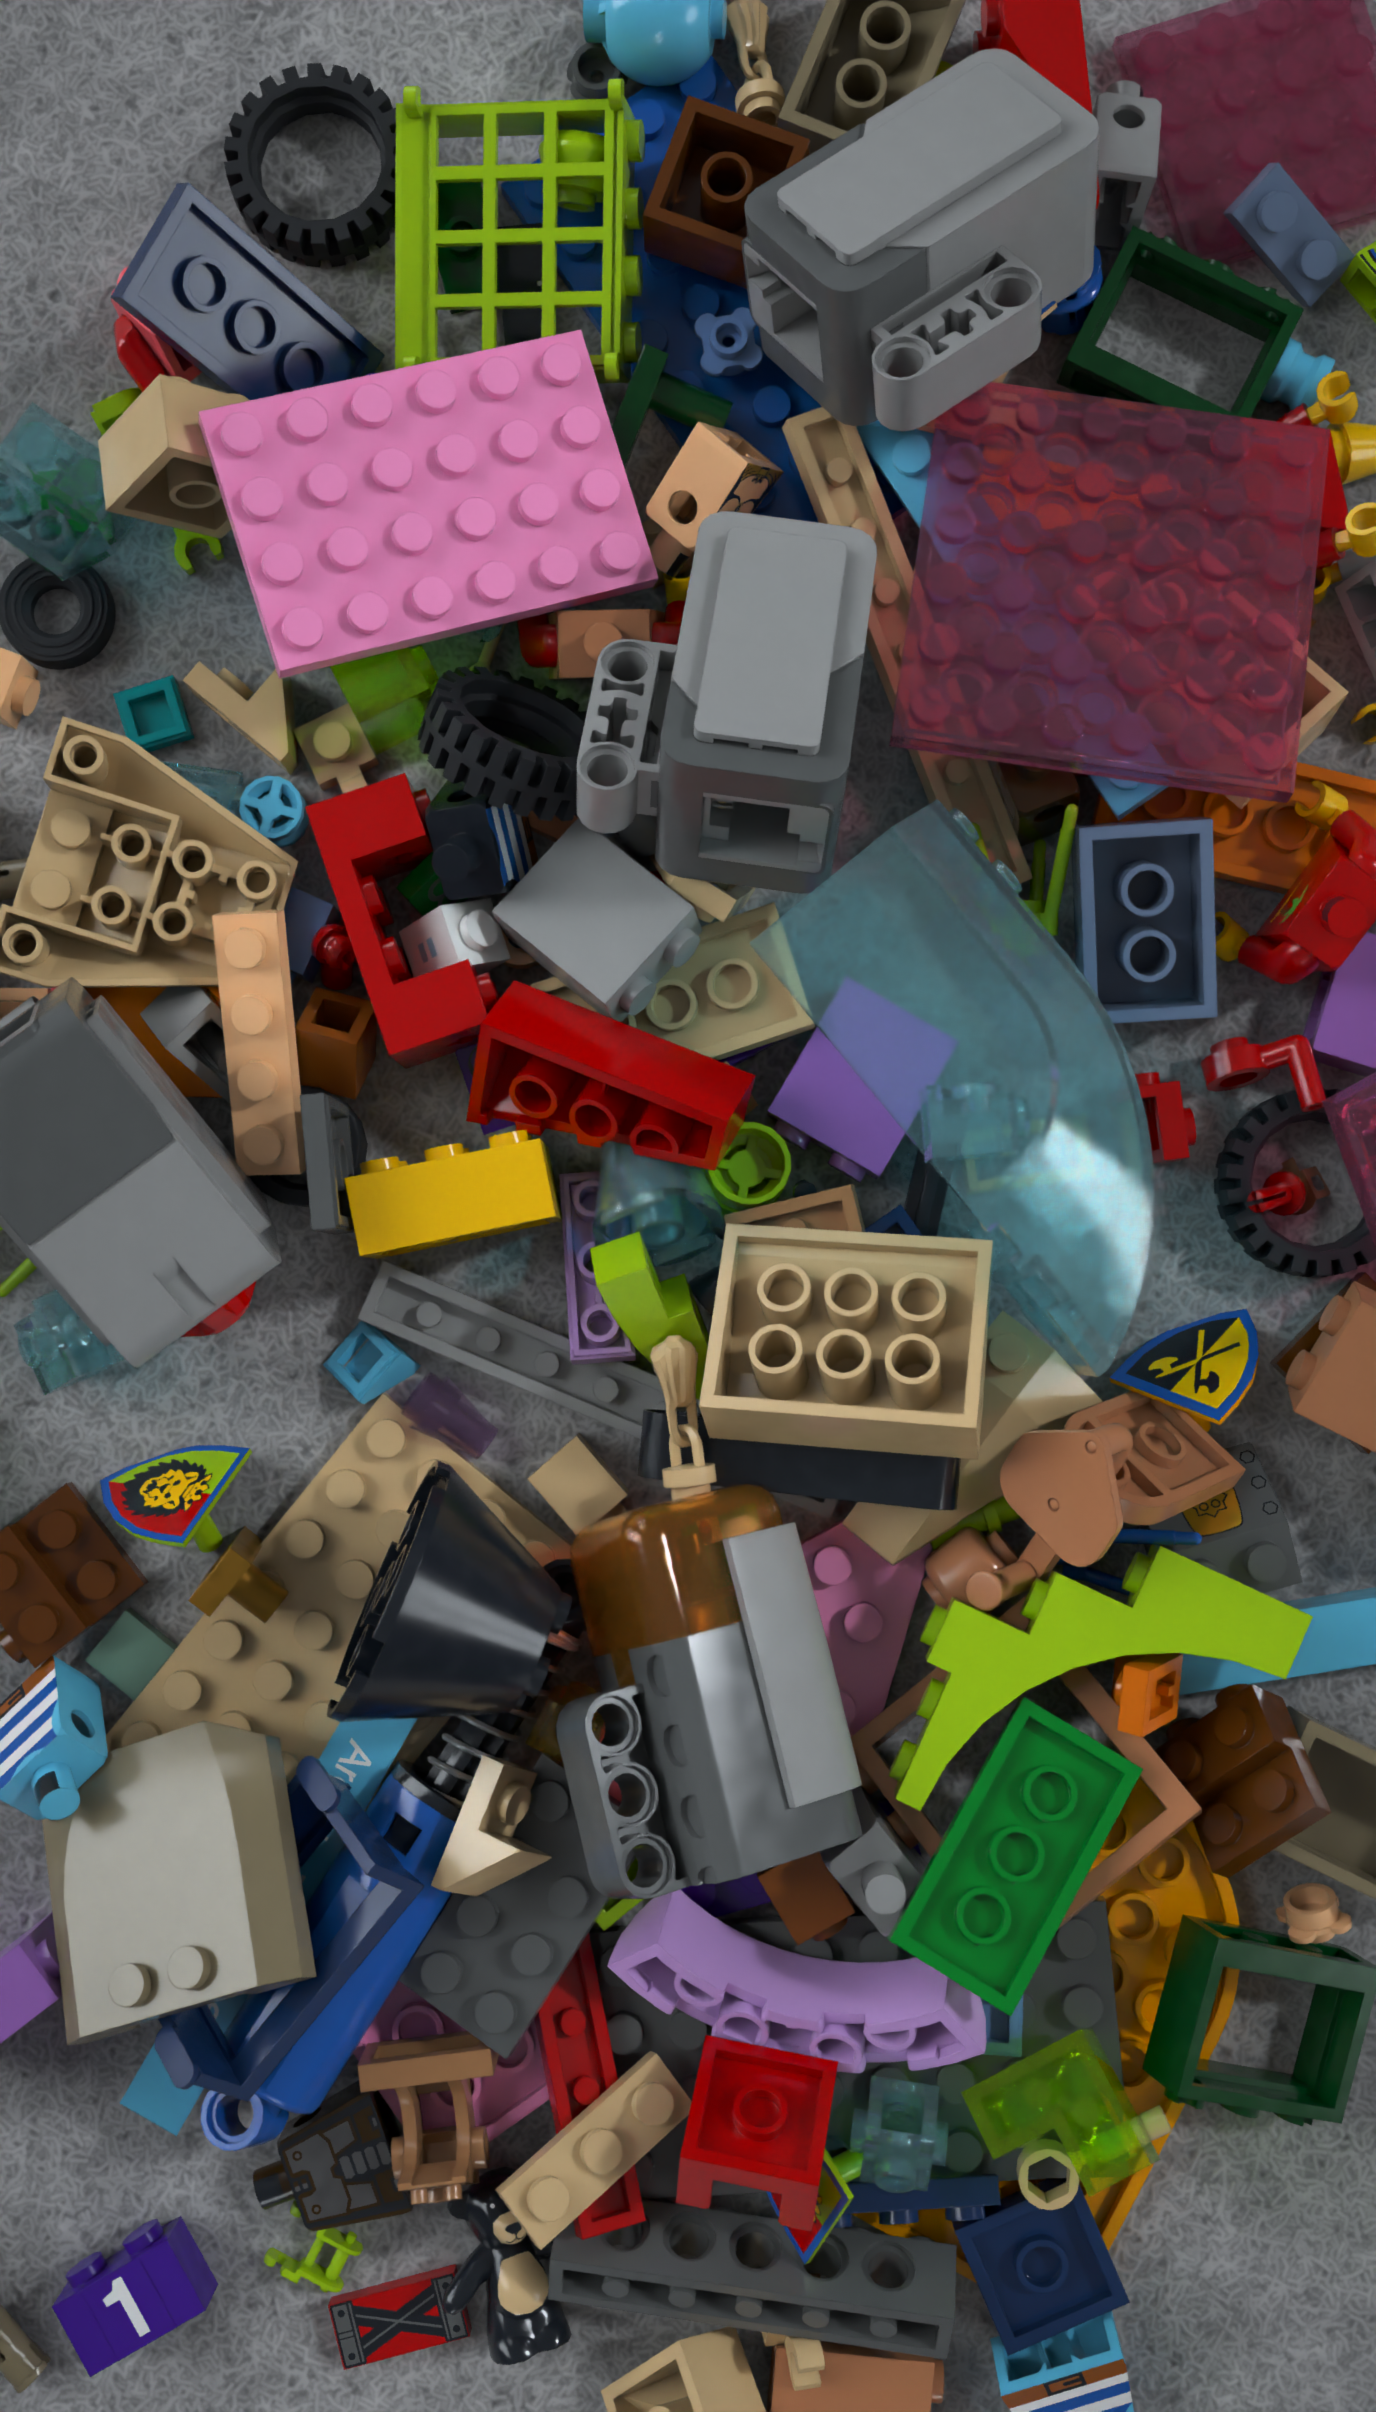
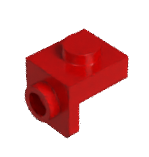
M1159 1072L1120 1077L1122 1088L1113 1089L1105 1094L1106 1106L1144 1102L1152 1164L1174 1162L1189 1158L1188 1146L1195 1145L1196 1124L1191 1108H1183L1180 1081L1160 1083Z

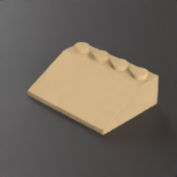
M726 1223L699 1403L709 1438L978 1460L984 1397L993 1240Z

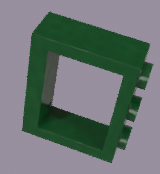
M1133 225L1064 362L1057 383L1224 465L1232 447L1238 443L1304 309L1291 303L1289 299L1279 297L1276 294L1277 289L1258 287L1234 275L1233 271L1226 264L1218 260H1203L1178 248L1177 244L1167 235L1164 238H1158L1151 231L1146 232ZM1130 277L1264 342L1230 411L1096 346Z
M1183 1914L1142 2069L1165 2087L1164 2095L1168 2099L1178 2104H1188L1195 2109H1203L1206 2101L1218 2103L1225 2109L1248 2118H1257L1261 2110L1273 2112L1281 2119L1299 2126H1303L1304 2123L1312 2126L1313 2119L1342 2124L1376 1995V1965L1345 1947L1331 1943L1297 1944L1289 1939V1935ZM1223 1966L1316 1984L1293 2074L1199 2058Z

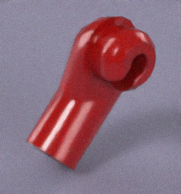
M327 924L315 933L311 942L312 955L321 963V980L324 986L333 990H343L350 987L353 983V969L356 956L346 927L338 924Z

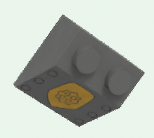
M1250 1442L1225 1448L1246 1469L1232 1489L1157 1524L1139 1525L1140 1529L1198 1532L1202 1536V1541L1198 1545L1159 1546L1261 1593H1267L1303 1582L1288 1521L1258 1455ZM1144 1544L1146 1554H1148L1152 1544Z

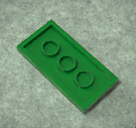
M1019 1698L887 1939L1007 2015L1012 2016L1143 1769L1027 1698Z

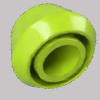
M558 130V163L604 161V136L580 130ZM544 140L540 143L538 149L541 163H543ZM604 178L558 180V206L576 212H593L595 210V203L603 202Z

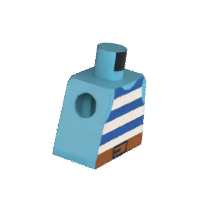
M52 1655L0 1704V1800L36 1820H60L70 1816L80 1804L78 1788L105 1763L108 1749L99 1685L91 1678Z
M1112 2311L1009 2356L1000 2336L990 2339L1001 2397L1011 2412H1134L1126 2363Z

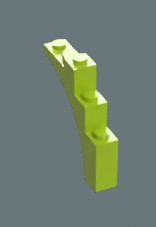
M1154 1544L1151 1545L1147 1555L1137 1552L1128 1567L1122 1583V1588L1130 1592L1126 1604L1055 1571H1051L1047 1582L1038 1578L1033 1582L1020 1612V1615L1030 1619L1025 1631L982 1610H977L972 1605L955 1597L951 1598L947 1609L935 1604L919 1641L930 1646L925 1656L926 1661L947 1671L943 1682L933 1677L931 1678L916 1712V1715L926 1719L916 1743L904 1739L893 1761L888 1776L898 1781L895 1788V1799L920 1811L946 1765L984 1722L1025 1691L1073 1668L1125 1655L1184 1653L1235 1661L1286 1679L1313 1616L1169 1549Z

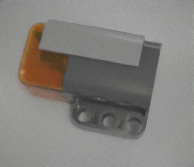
M737 1484L641 1506L585 1526L577 1534L570 1547V1564L602 1692L576 1698L567 1703L559 1713L556 1730L585 1859L594 1887L602 1895L612 1899L656 1898L689 1886L717 1884L745 1877L863 1836L851 1790L862 1785L827 1638L796 1523H783L780 1508L773 1494L759 1485ZM596 1711L605 1722V1735L601 1743L595 1738L592 1731V1719ZM613 1780L619 1785L622 1796L620 1808L617 1812L612 1809L609 1802L608 1792ZM631 1850L635 1853L638 1860V1871L633 1882L629 1880L625 1867L627 1855Z

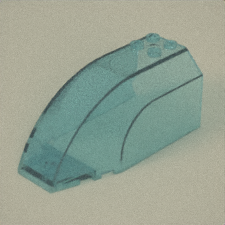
M937 799L888 829L752 940L750 946L814 1022V1029L790 1036L789 1038L802 1052L816 1027L821 1030L905 1132L890 1158L893 1164L910 1183L917 1150L919 1149L949 1185L941 1222L955 1238H960L965 1233H968L972 1239L993 1240L991 1279L995 1283H1001L1020 1305L1021 1313L1077 1374L1100 1377L1110 1368L1126 1335L1136 1308L1147 1267L1153 1229V1155L1140 1089L1126 1049L1109 1014L1092 986L1068 954L1018 896V893L1022 891V887L1016 876L1002 861L996 859L991 863L975 844L979 840L976 829L960 810L953 808L948 812Z

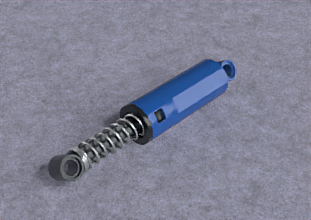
M556 1559L543 1567L559 1584L561 1592L568 1583L580 1580L583 1586V1596L581 1602L569 1611L558 1634L550 1632L541 1656L550 1659V1666L543 1685L535 1698L527 1696L520 1710L512 1709L509 1713L457 1716L462 1721L452 1736L447 1733L442 1734V1739L447 1742V1745L438 1759L433 1756L427 1757L428 1762L433 1765L430 1772L403 1759L397 1761L365 1813L402 1866L425 1887L249 2101L253 2108V2119L248 2129L243 2126L238 2116L240 2099L212 2090L206 2094L201 2106L200 2122L204 2135L212 2145L223 2151H237L265 2144L274 2140L283 2131L289 2117V2112L311 2114L321 2105L453 1894L452 1892L441 1891L431 1886V1883L482 1756L486 1755L509 1762L507 1752L505 1751L510 1741L517 1742L523 1739L519 1727L525 1718L533 1719L537 1717L533 1704L538 1696H549L552 1694L547 1682L553 1673L561 1674L565 1672V1666L561 1660L567 1650L579 1651L578 1646L582 1645L579 1637L582 1632L596 1627L606 1617L610 1607L611 1592L606 1580L598 1572L571 1559ZM345 1844L306 1904L314 1960L379 1883V1880L364 1873ZM296 1983L259 1994L248 1995L224 2033L235 2055L240 2052Z

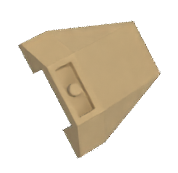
M64 716L62 717L43 776L50 791L13 905L9 906L2 903L0 908V973L47 988H57L71 977L77 980L84 988L219 987L212 915L220 912L284 910L299 861L128 737Z

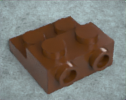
M72 1482L66 1483L18 1522L8 1525L0 1531V1623L4 1627L0 1632V1644L13 1660L23 1663L28 1659L34 1668L42 1665L52 1655H57L148 1583L142 1572Z
M1235 1684L1224 1688L1215 1697L1217 1708L1201 1719L1191 1717L1176 1721L1166 1731L1169 1741L1154 1750L1202 1808V1813L1193 1819V1823L1212 1873L1226 1878H1230L1332 1813L1283 1698L1253 1684Z

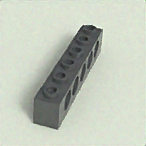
M663 2198L642 2199L646 2218L644 2222L581 2240L575 2234L572 2221L553 2240L549 2265L548 2300L946 2360L948 2357L955 2322L957 2245L935 2242L923 2236L905 2238L871 2233L866 2229L853 2226L833 2228L811 2262L805 2265L784 2227L778 2222V2219L741 2214L733 2209L724 2207L702 2209L679 2205ZM616 2245H626V2246H629V2247H631V2248H628V2249H619V2248H616V2247H614V2246H616ZM687 2254L692 2255L696 2258L686 2259L680 2257L679 2255ZM745 2264H755L762 2268L754 2269L745 2266ZM810 2274H821L827 2278H817ZM878 2283L887 2284L893 2288H884L879 2286Z

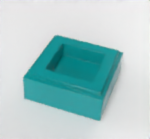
M173 675L113 693L126 737L148 753L195 738L177 679Z

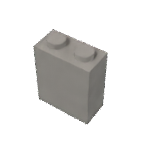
M579 818L492 910L506 937L600 1014L622 1022L629 1014H638L648 1005L655 994L656 984L672 966L675 968L682 966L694 954L700 942L699 934L702 932L696 911L690 903L601 833L590 830L583 825Z

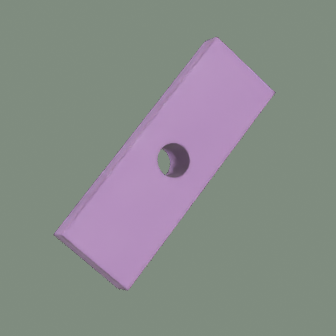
M623 1170L559 1174L572 1365L636 1360L635 1346L610 1313L596 1286L594 1272L586 1269L588 1261L592 1259L590 1248L628 1235Z

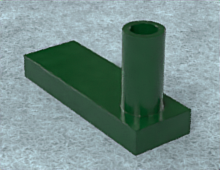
M646 343L612 425L625 469L649 409L691 428H694L698 421L724 428L733 405L731 401L664 372L669 354Z

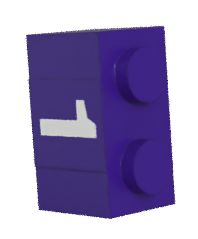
M181 2216L164 2226L160 2225L158 2219L148 2221L124 2239L122 2242L124 2249L107 2259H104L100 2251L95 2252L77 2263L65 2275L68 2282L52 2305V2308L90 2377L206 2311L218 2283Z

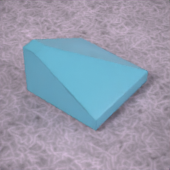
M363 1321L358 1323L323 1364L362 1404L369 1402L414 1375L421 1367L419 1363L381 1330ZM368 1338L369 1340L365 1343V1345L358 1351V1353L352 1358V1360H351V1361L346 1365V1367H345V1366H344L345 1363L351 1358V1356L358 1350V1348H359V1347L364 1343V1341Z

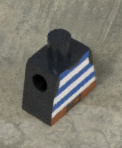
M447 780L425 809V821L434 852L432 866L441 880L444 895L448 900H456L511 891L539 861L529 818L514 814L511 805L504 803L502 809L488 804L490 797L484 794H480L476 798L463 791L465 787L464 782L452 784Z

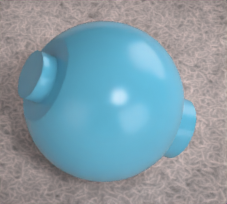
M583 0V29L586 42L602 43L613 65L625 76L640 84L655 87L670 86L690 78L709 60L713 53L715 39H725L727 25L726 0Z

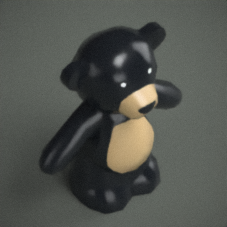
M508 2167L485 2172L479 2176L480 2183L471 2184L467 2190L462 2191V2200L448 2201L447 2203L450 2214L457 2219L465 2220L480 2244L456 2273L445 2290L442 2300L444 2311L455 2315L465 2309L480 2285L486 2281L488 2346L492 2360L502 2365L524 2362L537 2353L557 2349L569 2342L572 2335L560 2301L548 2300V2277L540 2262L542 2259L550 2260L553 2240L542 2250L535 2246L495 2190L517 2170Z

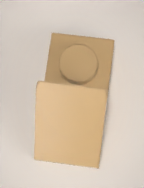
M199 661L183 679V682L199 700L291 775L299 766L297 740L293 729H295L291 677L279 679L275 669L250 698L253 692L229 670L223 667L215 675Z
M486 1755L482 1756L431 1886L441 1891L477 1897L552 1858V1856L513 1838L517 1824L524 1818L529 1809L531 1789L537 1776L536 1772L515 1763Z

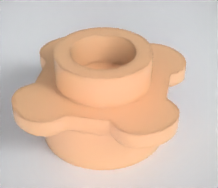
M1305 1883L1291 1888L1283 1898L1284 1906L1276 1909L1277 1919L1280 1922L1287 1923L1289 1939L1297 1944L1323 1943L1332 1939L1335 1934L1348 1932L1352 1927L1351 1916L1340 1911L1338 1907L1339 1899L1334 1890L1320 1883Z

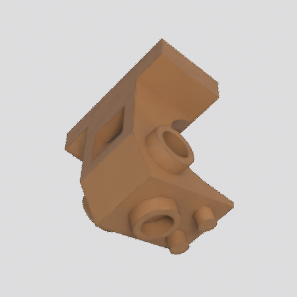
M468 2031L367 2043L357 2065L360 2093L394 2088L398 2095L404 2136L392 2138V2170L395 2180H398V2191H410L411 2205L462 2200V2185L480 2183L479 2169L489 2168L488 2133L486 2126H475L470 2079L494 2076L499 2054ZM451 2090L456 2125L423 2130L419 2094Z

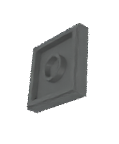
M325 1093L300 1095L312 1231L333 1235L355 1233L344 1178L354 1176L349 1109L345 1104Z

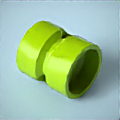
M743 1122L716 1170L703 1168L702 1190L708 1203L723 1216L777 1202L791 1173V1154L784 1139L768 1126L758 1122Z

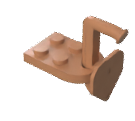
M1133 1391L1073 1414L1062 1430H1033L1027 1432L1018 1439L1003 1463L1000 1472V1485L1008 1504L1036 1533L1017 1562L993 1573L983 1570L975 1572L970 1576L966 1583L967 1599L977 1610H993L1000 1602L1030 1589L1036 1578L1042 1581L1047 1579L1060 1558L1068 1564L1077 1567L1091 1565L1105 1555L1120 1533L1123 1522L1133 1525H1153L1232 1489L1246 1469L1186 1412Z

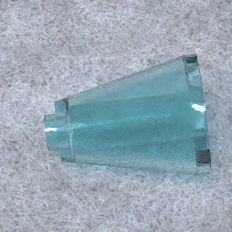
M612 1141L603 1144L593 1222L595 1246L640 1231L654 1267L690 1260L707 1251L716 1243L714 1229L719 1227L723 1230L724 1218L721 1206L703 1168L634 1155L631 1146Z

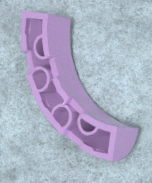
M681 1889L653 1898L634 1916L620 1935L607 1965L631 1989L666 2014H672L676 2007L689 2016L712 2026L711 2036L838 2061L837 2072L862 2073L865 2070L866 2063L907 2061L908 2068L911 2071L924 2070L957 2063L984 2054L986 2050V2017L981 1998L918 1958L888 1962L856 1963L831 1961L782 1950L749 1937L723 1923L692 1901Z

